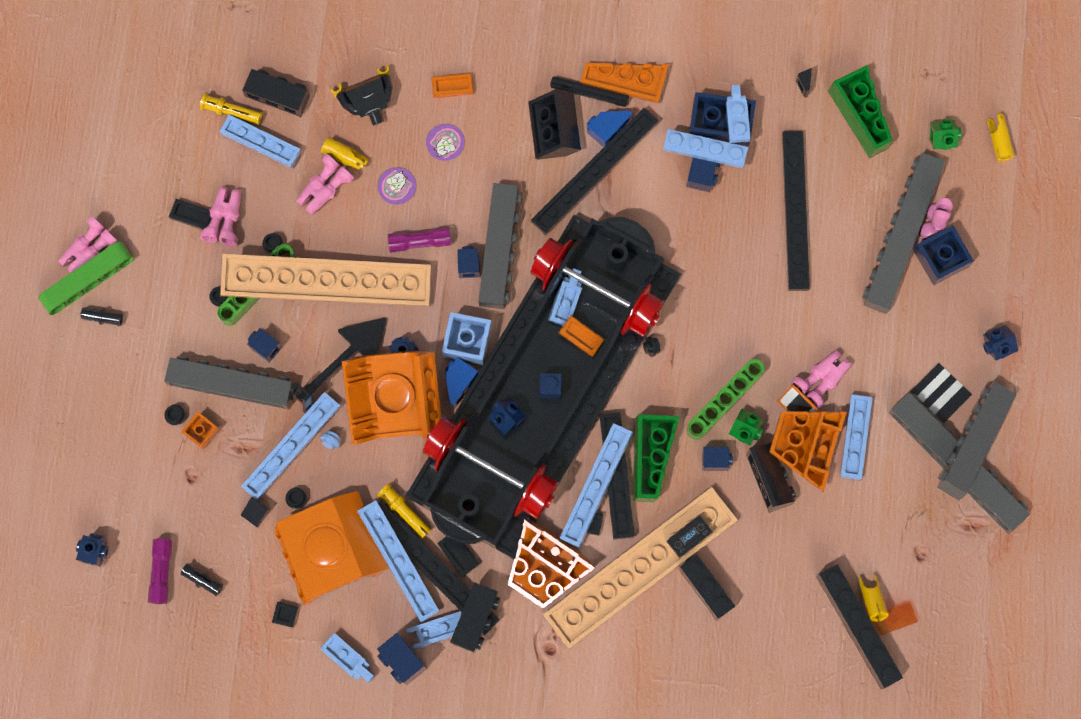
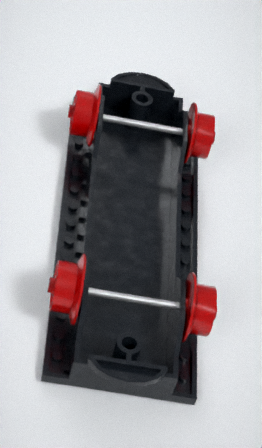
M573 215L558 242L552 238L546 241L534 257L535 261L530 271V274L536 277L452 419L449 420L446 417H442L435 427H432L429 431L422 452L428 456V459L405 497L429 510L438 530L449 539L462 544L484 542L511 559H515L524 520L526 519L536 524L544 509L550 507L555 498L552 495L599 417V414L602 412L651 326L655 327L660 318L659 312L681 274L663 264L664 258L655 253L654 241L648 231L636 221L625 217H610L600 222L591 218L588 223ZM573 268H574V269H577V270L581 271V274H578L577 272H575V271H573V270H571V269H573ZM568 275L582 283V290L573 317L604 339L593 357L558 333L562 325L548 320L560 283L564 277L568 278ZM540 373L562 374L561 399H540ZM511 398L527 417L515 430L504 435L488 416L493 412V405L499 400L504 402ZM469 504L475 506L472 511L464 510Z

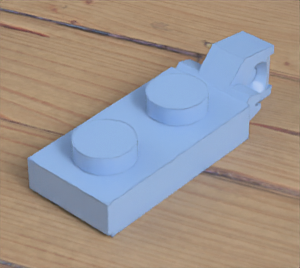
M731 85V96L727 97L726 101L729 143L750 142L746 96H741L740 85Z
M574 268L571 269V270L577 272L578 274H581V271H579V270H577V269H574ZM569 275L568 278H563L548 318L549 321L563 326L570 315L573 316L582 290V283H579L578 280Z
M333 633L320 648L351 677L358 680L361 676L368 683L375 677L367 670L370 665L337 634Z

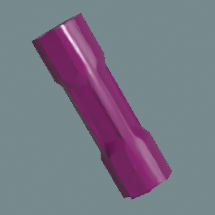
M449 227L420 232L388 234L389 251L391 253L423 247L450 246Z
M153 539L151 582L148 592V603L167 604L169 560L172 550V541L169 539Z

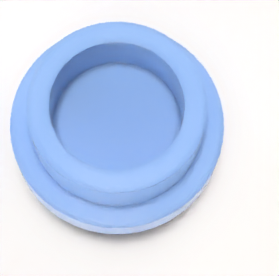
M326 431L325 434L321 435L320 439L326 448H339L341 438L337 434Z

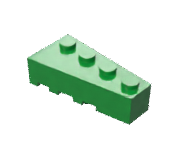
M866 65L833 81L828 92L870 159L886 151L893 140L886 119L882 114L880 101L877 99L874 90L873 80L871 81L869 75V67Z
M638 414L634 419L633 502L654 503L659 498L680 416Z

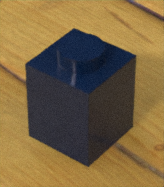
M464 246L462 249H457L459 278L480 277L478 248Z
M261 328L257 332H252L248 338L249 342L247 345L268 363L282 348L277 340Z
M540 373V399H561L562 374Z
M703 447L702 471H728L729 465H733V453H729V447Z

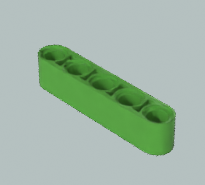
M118 241L43 291L38 299L49 315L57 314L129 265L134 257L122 241Z
M288 244L279 245L269 255L281 257L282 253L289 252V257L296 258L293 249ZM228 297L218 308V317L226 326H233L260 298H247L245 303L239 304L238 299L240 297ZM233 311L232 317L228 319L223 318L225 312Z
M752 359L748 361L690 421L687 427L689 438L692 440L702 439L754 386L764 372V364L760 360ZM756 366L759 369V374H751L749 367ZM734 382H744L745 388L737 389ZM723 395L730 397L731 403L723 404L720 401V397ZM708 410H713L717 417L709 419L705 413ZM699 425L702 428V432L695 434L692 432L691 427Z

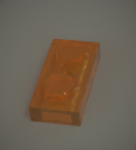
M910 602L887 610L888 617L882 621H879V619L878 622L871 621L879 636L918 622Z

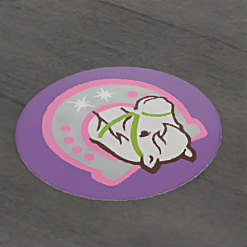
M450 124L434 127L426 139L429 153L434 158L442 161H449L459 156L465 143L462 132Z
M391 168L385 171L378 181V192L381 198L390 204L399 205L406 203L413 197L416 191L414 176L403 168Z

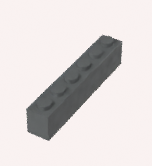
M493 183L478 301L479 307L504 309V304L509 302L510 291H506L507 283L511 284L512 279L509 263L513 264L514 251H511L512 244H516L517 232L513 230L514 224H518L519 212H516V206L521 204L522 193L518 192V185Z
M177 356V358L170 357L164 380L168 386L288 410L291 403L290 387L293 385L287 377L278 376L277 379L271 378L269 374L258 372L257 375L251 374L249 370L237 368V371L231 370L229 366L217 364V367L211 366L209 362L197 360V363L191 362L189 358Z
M995 381L989 387L985 386L980 393V397H982L980 403L977 402L971 411L974 414L972 419L969 418L963 427L966 430L964 435L961 434L957 439L955 452L952 451L946 462L949 463L947 468H943L938 476L940 482L937 488L958 501L968 493L1016 396L1014 392Z

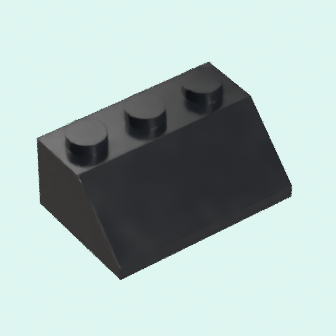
M554 89L528 102L535 159L565 157L581 150L573 92Z
M771 443L750 447L746 454L769 513L793 505L795 502L794 498H796L793 487H789L786 481L788 474L785 467H781L778 458L769 453Z

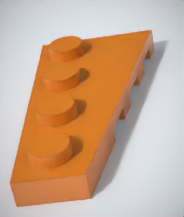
M585 63L580 83L659 104L669 64L631 65V63H623V65H612V63Z

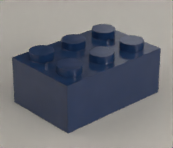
M695 92L689 134L729 143L726 112L728 96ZM746 99L751 140L756 100ZM735 142L732 144L749 147L750 142Z

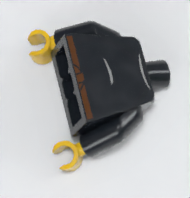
M386 65L385 72H381L379 67H377L378 75L344 89L340 83H337L340 87L339 90L333 91L332 88L330 90L342 108L353 116L359 115L364 117L369 115L373 126L384 122L380 110L387 107V104L391 101L393 91L388 65Z

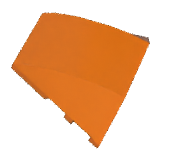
M781 412L769 453L824 492L830 472L828 469L838 434L842 430L847 412Z
M525 519L508 585L544 608L596 567L582 552L572 545L561 540L560 537L548 529Z

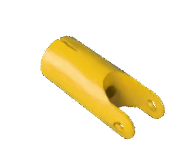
M998 113V128L996 129L992 118L987 120L996 160L1003 162L1014 158L1015 155L1005 117L1002 113Z
M328 137L323 143L321 153L324 155L328 154L334 160L344 165L361 169L368 164V159L331 137Z
M873 574L876 585L874 588H866L863 585L861 576H859V585L870 621L878 622V619L879 621L886 619L888 611L877 576Z

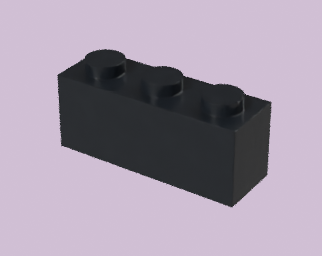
M251 69L242 89L245 97L298 117L302 116L310 97L308 89H306L307 87L303 84L289 83L284 77L270 76L268 72L262 69H258V71Z
M697 554L679 567L678 570L716 621L735 608L731 599Z
M474 582L450 643L472 653H475L477 649L481 650L485 640L482 637L485 629L489 630L493 620L490 617L493 609L497 610L501 600L498 597V591Z

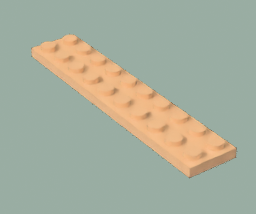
M223 254L220 295L227 297L429 307L431 265Z
M711 487L553 606L543 616L567 648L570 649L738 520ZM700 515L713 533L679 559L666 541Z

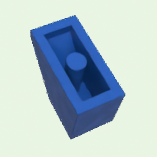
M630 110L600 112L597 116H592L587 122V134L604 147L632 120V112Z
M458 357L455 361L451 360L445 368L450 404L454 409L478 375L477 370Z

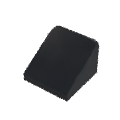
M812 68L798 73L796 83L805 98L808 97L810 91Z
M251 497L241 516L258 528L270 510Z

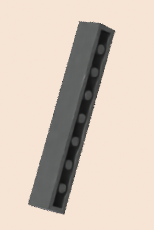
M921 153L919 159L915 157L911 169L914 170L912 177H907L904 185L907 191L905 195L901 194L897 206H900L899 212H894L890 222L893 228L891 232L887 231L883 240L886 243L885 249H880L876 261L879 262L877 269L873 268L870 274L871 286L870 288L866 286L862 298L865 299L863 306L884 314L888 313L944 166V160L925 153Z
M909 392L889 411V414L942 468H947L949 464L946 462L952 451L955 452L957 440L951 435V429L945 424L941 425L936 420V414L930 409L927 410L917 395H912ZM981 465L968 494L1009 534L1030 515L1027 511L1028 507L1022 501H1017L1012 496L1013 492L1007 486H1002L997 481L998 477L991 470L987 471Z

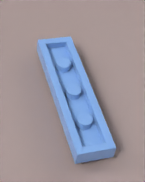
M228 115L219 131L221 135L291 169L301 153L300 148L231 115Z
M671 129L667 130L663 151L742 169L748 150L746 146Z
M854 394L850 396L840 471L841 478L862 480L872 397Z

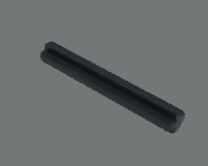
M555 76L552 77L550 87L553 89L573 92L576 95L626 107L628 104L629 96Z

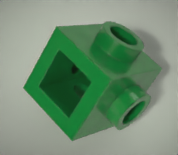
M943 119L930 122L929 140L933 149L949 150L958 147V140L962 138V131L957 126L955 120Z
M741 408L728 434L737 438L740 442L751 446L754 438L759 440L764 430L761 428L764 420L756 414Z

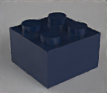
M954 226L918 243L913 250L933 286L969 268L974 262Z
M398 633L394 634L377 648L380 653L377 657L384 666L388 667L390 665L393 669L391 675L399 684L403 682L408 685L426 670L423 663Z

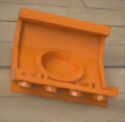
M405 351L357 356L342 361L351 444H361L378 438L422 435L423 439H427L426 437L431 428L435 427L441 419L434 352Z
M358 491L330 498L276 522L277 525L274 527L275 536L280 542L283 557L287 560L290 575L295 581L298 596L302 600L303 605L310 604L322 595L368 576H379L388 570L383 556L357 513L358 510L364 507Z

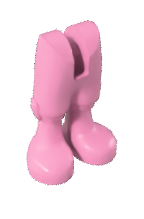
M328 154L322 157L324 168L321 174L310 178V182L296 200L302 207L314 196L315 198L306 208V211L311 215L319 210L329 199L334 198L335 189L339 185L350 183L354 179L352 174L342 166L340 167ZM337 171L336 176L332 179V181L329 184L324 185L326 183V180Z
M221 186L213 207L210 209L211 222L208 227L201 231L200 238L209 243H216L219 235L220 220L224 217L219 241L226 246L235 247L238 244V237L233 233V223L240 216L238 212L241 190L233 189L230 201L226 203L228 187Z
M941 198L936 204L928 206L925 216L931 222L922 224L919 230V234L924 240L945 230L953 208V204L948 198Z
M92 215L87 219L89 224L88 232L84 237L79 236L75 238L73 244L58 261L65 267L76 258L68 268L69 273L98 255L99 251L104 247L118 242ZM101 234L99 240L93 246L91 245L89 247L90 242H92L98 235Z
M838 350L832 352L819 364L814 365L811 375L806 379L795 377L791 381V384L805 395L817 381L822 380L816 389L806 395L818 409L824 403L822 396L826 390L836 388L838 381L852 365L847 359L840 363L838 367L834 365L842 356Z

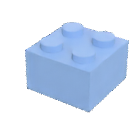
M450 312L442 348L443 357L454 360L458 357L464 362L484 365L492 329L491 320Z

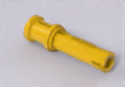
M206 92L203 94L200 102V110H210L216 112V115H231L258 125L262 119V112L228 103L225 98L212 97Z
M388 483L379 491L377 497L382 498L390 506L389 509L391 511H396L422 539L427 535L421 528L428 534L431 532L432 529L404 502L405 497L403 495L400 496L392 488L391 483Z

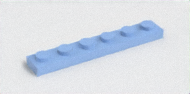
M324 392L241 487L258 501L341 406Z
M613 423L560 536L561 540L580 548L633 435L632 431Z
M375 500L358 510L357 513L419 621L422 622L439 612L377 501Z

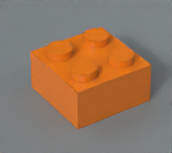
M197 412L181 432L204 450L220 429Z

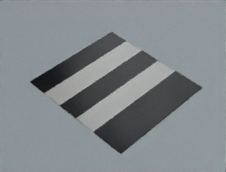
M940 363L910 391L912 394L917 395L923 404L933 411L943 423L972 395Z

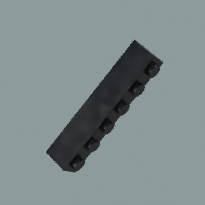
M838 564L816 576L881 690L903 679Z

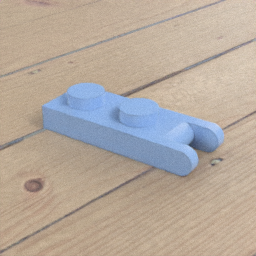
M461 611L406 629L407 634L416 632L419 643L411 646L412 650L451 638L461 616Z

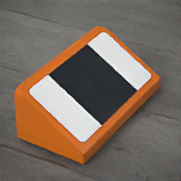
M793 384L777 400L787 412H821Z

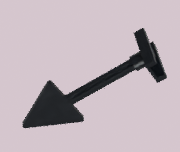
M386 318L338 329V333L350 346L310 384L301 387L295 382L290 387L291 401L294 403L298 400L302 403L303 412L306 413L312 406L311 397L342 366V361L349 360L356 352H359L362 356L376 355Z

